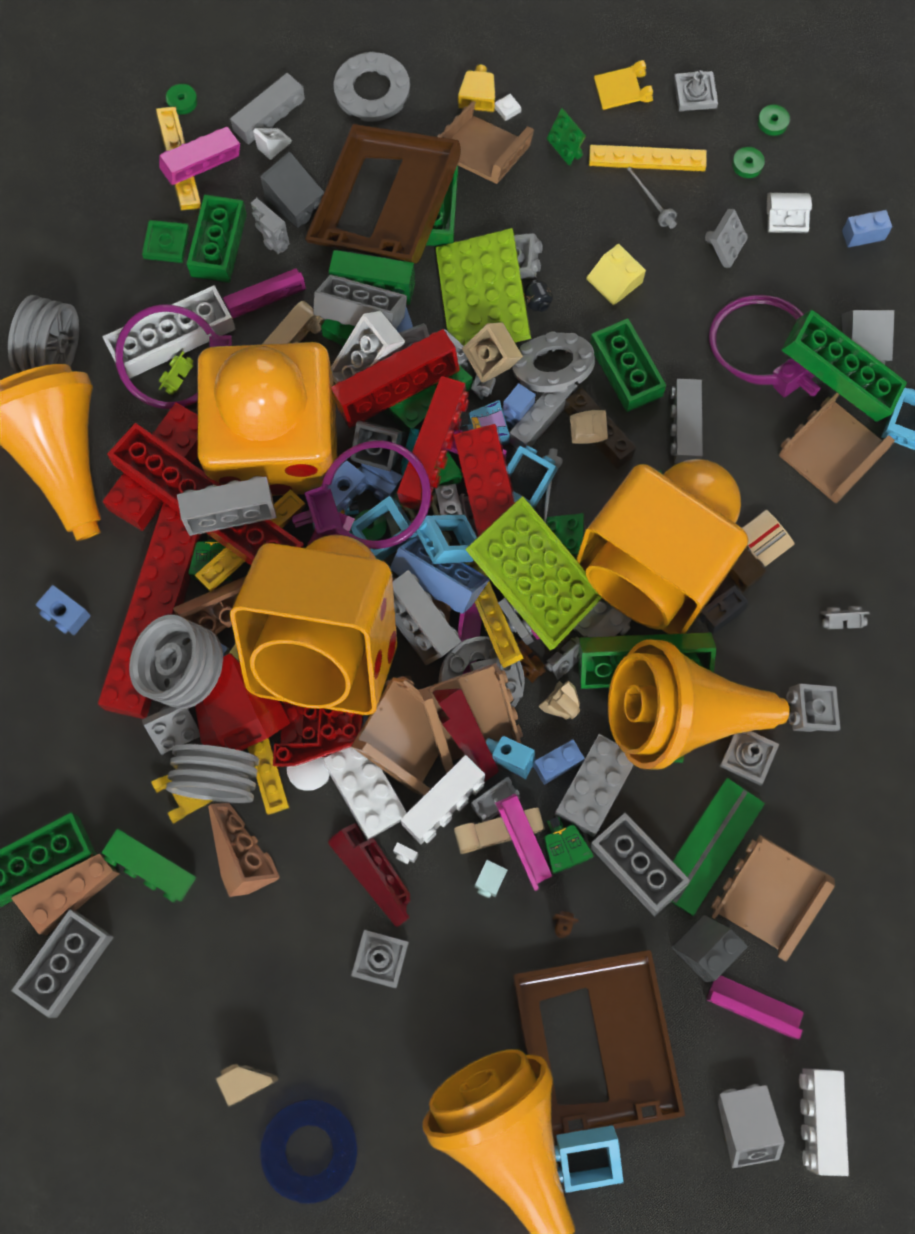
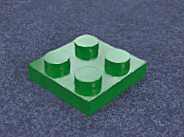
M149 220L142 252L143 258L183 263L190 229L189 225Z

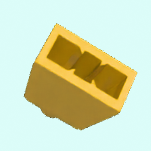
M477 65L475 71L466 72L458 95V108L464 109V107H468L474 101L476 102L474 110L494 112V75L487 73L486 66Z

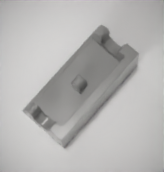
M506 777L471 802V807L481 821L486 822L499 814L495 805L496 802L515 793L518 799H520V793L513 787L510 778Z

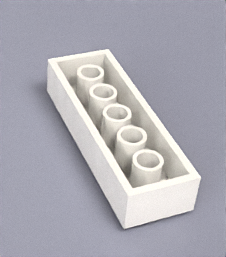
M214 285L172 304L187 308L198 314L219 336L235 330L232 317ZM159 312L141 319L130 330L124 343L123 363L129 379L173 359L175 355L179 356L182 352L186 353L209 342L211 334L207 335L195 321L179 313ZM123 327L102 336L115 363L116 343Z

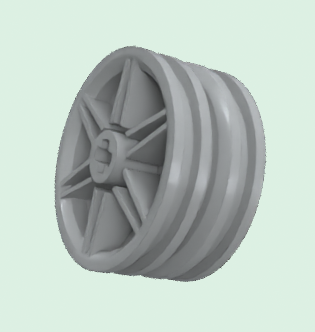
M30 295L21 302L13 317L8 338L9 361L15 372L19 373L51 364H67L71 367L79 339V319L74 306L36 295Z
M178 615L162 616L151 622L135 642L129 664L132 684L137 692L147 698L178 709L193 707L211 693L219 679L223 665L222 646L218 637L211 630Z
M183 744L173 747L172 754L176 757L171 758L170 765L176 770L169 771L168 779L172 782L166 784L167 791L188 798L223 803H249L254 800V795L250 791L255 790L256 784L250 779L257 777L258 770L254 767L259 765V758L255 755L235 749L210 745Z

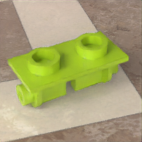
M184 352L180 356L175 355L169 365L172 366V369L169 373L165 371L159 379V382L162 383L159 390L164 386L166 388L165 391L170 395L177 392L183 382L177 375L180 374L185 378L193 367L192 359L182 357Z

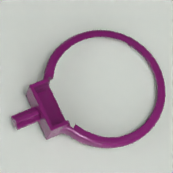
M751 295L732 301L718 312L710 327L709 342L714 356L729 372L749 383L759 385L773 384L774 389L784 398L800 386L810 396H815L821 389L811 379L815 375L792 358L776 368L772 375H752L730 366L722 358L717 348L716 334L722 320L735 309L750 304H769L787 311L797 320L804 314L796 306L774 296Z
M163 304L145 308L128 320L121 330L116 343L115 360L123 384L137 399L156 408L171 409L176 402H163L146 396L133 385L126 373L123 363V348L127 335L134 325L141 319L154 313L174 312L192 319L207 335L211 334L209 336L210 347L232 346V336L217 335L202 317L187 308ZM198 392L188 399L177 401V403L187 407L198 402Z
M381 440L360 443L346 450L333 461L330 468L326 471L321 487L304 492L310 510L292 516V521L295 524V528L314 522L318 535L325 537L337 533L349 536L362 542L369 549L393 547L411 537L421 526L428 513L431 488L427 472L419 459L401 445ZM368 448H386L400 453L415 467L422 484V502L414 521L399 535L380 541L365 540L345 530L342 526L332 491L328 489V485L332 484L335 473L341 464L356 452Z

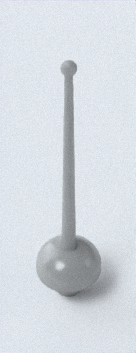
M628 167L627 170L631 172L660 211L658 217L660 226L665 227L668 225L671 229L674 228L677 224L675 222L677 216L675 210H664L634 174L631 167Z
M549 449V455L545 456L554 460V465L559 468L562 465L563 459L557 456V449ZM552 480L548 485L546 491L545 510L543 519L545 523L547 518Z

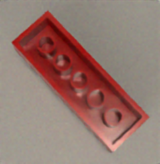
M444 329L332 386L331 389L338 410L349 428L355 426L357 421H365L436 384L441 376L449 377L459 372L456 347Z
M444 376L440 377L412 451L422 463L429 478L431 488L429 508L434 498L432 495L433 489L438 488L440 483V470L445 469L448 457H446L448 449L452 450L455 442L453 435L455 430L459 431L462 423L460 416L462 411L466 412L469 404L465 383ZM409 461L397 494L401 506L419 511L422 502V484L418 472Z
M176 402L152 435L193 463L198 456V415ZM125 473L121 475L102 501L110 512L141 531L146 528L163 504L162 500Z
M496 424L454 434L478 536L516 502Z

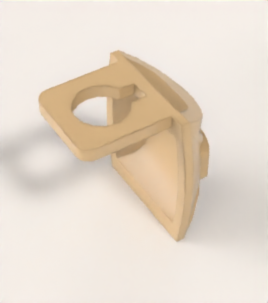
M606 410L584 411L570 416L572 443L588 444L608 439Z

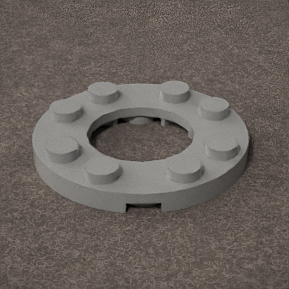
M375 52L359 54L349 58L338 69L334 79L335 98L341 109L350 116L352 114L361 118L362 121L369 122L385 120L397 114L403 108L407 98H409V76L404 66L389 55ZM376 71L380 75L387 76L391 85L389 92L378 100H366L358 96L354 91L353 85L356 78L361 76L362 73Z
M548 332L546 335L536 337L522 344L519 351L523 357L512 367L515 379L517 378L525 388L537 392H558L568 389L567 386L575 382L581 383L590 375L595 365L594 350L587 340L575 333ZM551 349L552 352L557 349L565 350L566 353H571L573 361L569 366L556 372L540 371L533 365L534 360H537V356H543Z
M479 636L469 638L451 649L442 662L439 672V683L462 675L466 666L476 659L486 660L498 657L490 637ZM518 661L515 664L523 693L525 684L524 671L521 662ZM522 697L513 699L510 702L511 707H516L519 699Z

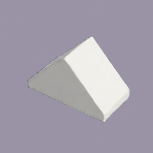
M255 128L253 131L257 149L270 160L292 141L280 129Z

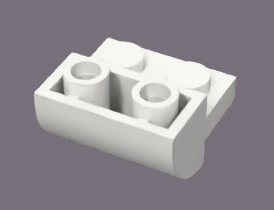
M768 193V232H809V216L812 209L810 194Z

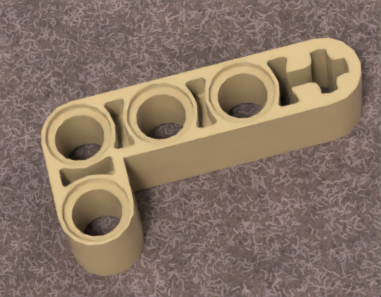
M301 301L291 310L263 344L299 343L309 331L314 334L321 331V326L325 319L314 315V309L306 301Z
M539 808L524 811L534 834L545 830ZM501 817L479 824L468 823L454 828L460 854L511 841Z

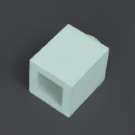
M486 860L475 884V888L478 889L477 893L487 898H490L491 895L495 897L507 873V869Z

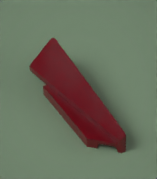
M356 823L340 830L328 841V844L396 927L400 926L410 916L407 914V904L410 902V893L373 837L365 841Z

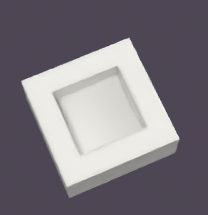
M511 94L495 102V109L505 121L521 112V106Z
M398 842L393 850L394 854L397 855L396 859L405 864H408L409 861L415 863L418 857V852Z

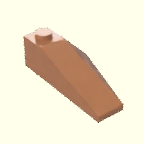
M230 803L210 804L208 808L221 878L229 897L250 894L278 880L280 876L272 858L267 852H262L257 845V838L249 835L244 828L245 823Z

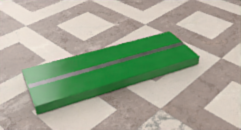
M728 778L725 779L672 861L690 882L671 902L691 916H694L765 805L763 801Z

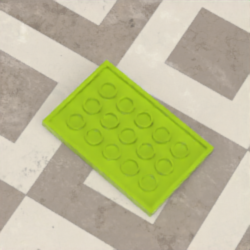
M513 228L435 247L447 331L465 346L488 323L503 322L514 342L531 339Z
M523 496L465 549L549 650L554 649L602 599L589 583L586 571Z

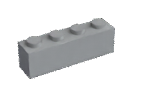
M286 73L230 118L233 131L249 145L255 140L253 132L255 128H272L278 120L287 116L293 108L303 102L305 99L303 86Z
M677 379L675 386H671L670 398L674 399V405H671L670 417L674 418V424H671L670 430L671 437H674V443H671V456H674V463L701 459L703 456L702 380Z
M574 383L567 386L568 389L558 392H544L510 431L509 443L517 449L519 446L523 448L527 445L532 447L564 410L566 399L576 392L577 385Z

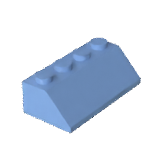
M418 535L398 548L390 567L398 576L409 570L411 574L418 578L423 590L430 593L436 600L443 601L451 609L462 614L474 604L490 580L463 562L433 564Z

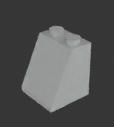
M853 310L841 314L843 334L884 365L886 361H892L894 310Z
M753 1084L743 1090L727 1089L719 1095L718 1105L732 1168L779 1160L785 1142L767 1085L759 1086L758 1084Z

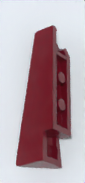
M456 688L434 691L433 695L442 710L437 712L442 725L462 752L485 773L484 782L497 774L499 770L462 690Z

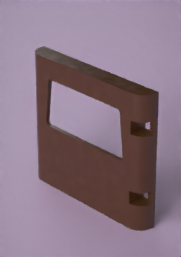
M353 124L305 240L310 244L326 247L332 246L352 252L418 263L458 165L461 154L459 140ZM364 159L402 160L372 236L367 238L336 228Z
M651 950L513 975L527 1055L542 1057L550 1071L551 1066L539 1003L542 1000L582 988H587L589 992L609 1100L607 1102L559 1105L553 1082L551 1090V1124L554 1141L557 1140L556 1135L612 1125L614 1129L685 1116ZM653 1105L655 1115L643 1117L641 1107ZM581 1119L582 1129L569 1131L568 1121Z

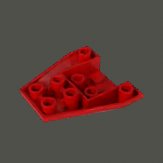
M231 653L223 656L222 670L211 693L203 701L195 705L200 740L203 745L242 751L271 737L291 723L279 700L261 698L253 695L246 689L240 661Z
M280 701L291 723L281 730V744H274L273 766H298L350 748L363 727V715L326 708H307Z

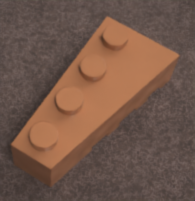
M246 576L176 606L173 610L176 615L211 630L217 636L223 629L229 628L232 625L230 612Z
M98 854L11 899L38 934L48 935L59 925L69 910L76 911L120 873L113 865L104 860L105 856Z

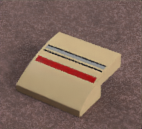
M764 510L742 527L747 533V545L751 550V554L756 559L761 560L765 567L795 544L786 530L768 510Z

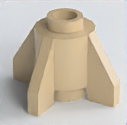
M559 681L556 684L555 690L549 695L548 699L539 705V708L545 713L563 717L566 720L568 718H575L580 712V701L575 686L569 681L565 684Z

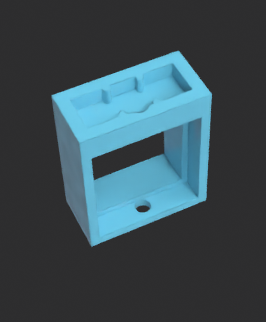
M904 388L893 413L888 417L881 437L885 439L889 435L895 440V443L915 450V431L895 424L903 402L915 406V390Z
M527 445L525 448L519 446L507 467L509 476L512 475L523 454L548 468L531 500L526 499L532 508L535 509L558 468L554 465V460L547 456H544L542 459L536 455L538 451ZM514 492L515 501H517L522 496Z
M388 496L353 522L351 527L353 533L351 534L367 540L362 530L388 511H390L401 529L393 537L406 530L411 525V521L399 502L393 497ZM415 532L407 540L393 547L375 549L374 551L373 549L370 550L376 559L383 561L418 534Z
M465 515L425 517L416 532L433 564L473 562L474 559L465 549L477 536ZM441 531H453L460 546H449Z
M613 1125L556 1135L557 1145L554 1146L556 1161H560V1167H557L566 1193L623 1183L618 1138ZM602 1147L607 1148L609 1167L569 1173L567 1153Z

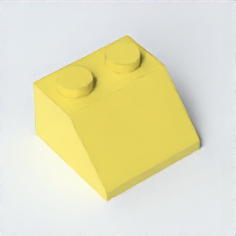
M618 243L602 256L587 276V280L614 306L643 283L646 270Z

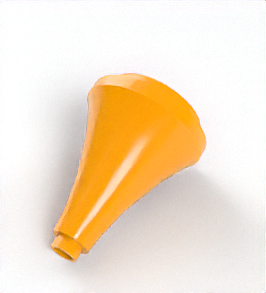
M51 364L28 369L0 380V446L16 460L40 487L58 514L66 531H73L76 541H81L101 532L97 523L101 520L94 493L89 453L88 424L93 386L87 373L72 372L71 367L67 364Z
M644 640L630 650L613 674L608 696V717L611 732L617 745L625 752V756L633 765L641 769H663L688 752L724 737L753 730L773 729L778 724H784L789 717V705L784 698H779L776 693L738 684L715 674L689 659L670 642Z
M512 1049L482 1057L463 1067L443 1082L429 1101L430 1109L423 1121V1131L431 1146L445 1152L468 1168L511 1208L530 1234H574L575 1225L565 1200L557 1170L551 1124L553 1075L542 1057L525 1055L520 1050Z

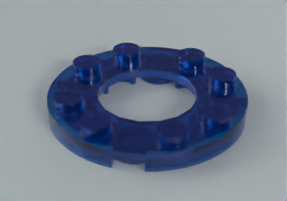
M320 1100L298 1101L277 1113L267 1126L260 1149L262 1169L273 1189L284 1198L303 1204L318 1203L338 1193L350 1179L358 1155L357 1138L349 1119L337 1107ZM308 1125L317 1126L326 1131L333 1145L332 1160L328 1167L320 1174L314 1176H305L294 1171L288 1163L286 1156L287 1142L292 1133Z

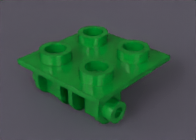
M561 108L546 139L569 166L574 158L580 159L583 155L580 146L586 135L566 111Z
M584 513L547 517V526L571 555L577 559L583 541Z

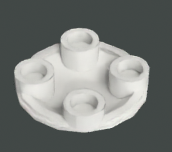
M328 756L298 766L287 767V775L290 782L297 789L304 791L322 787L323 784L328 782L330 775L323 763V759Z

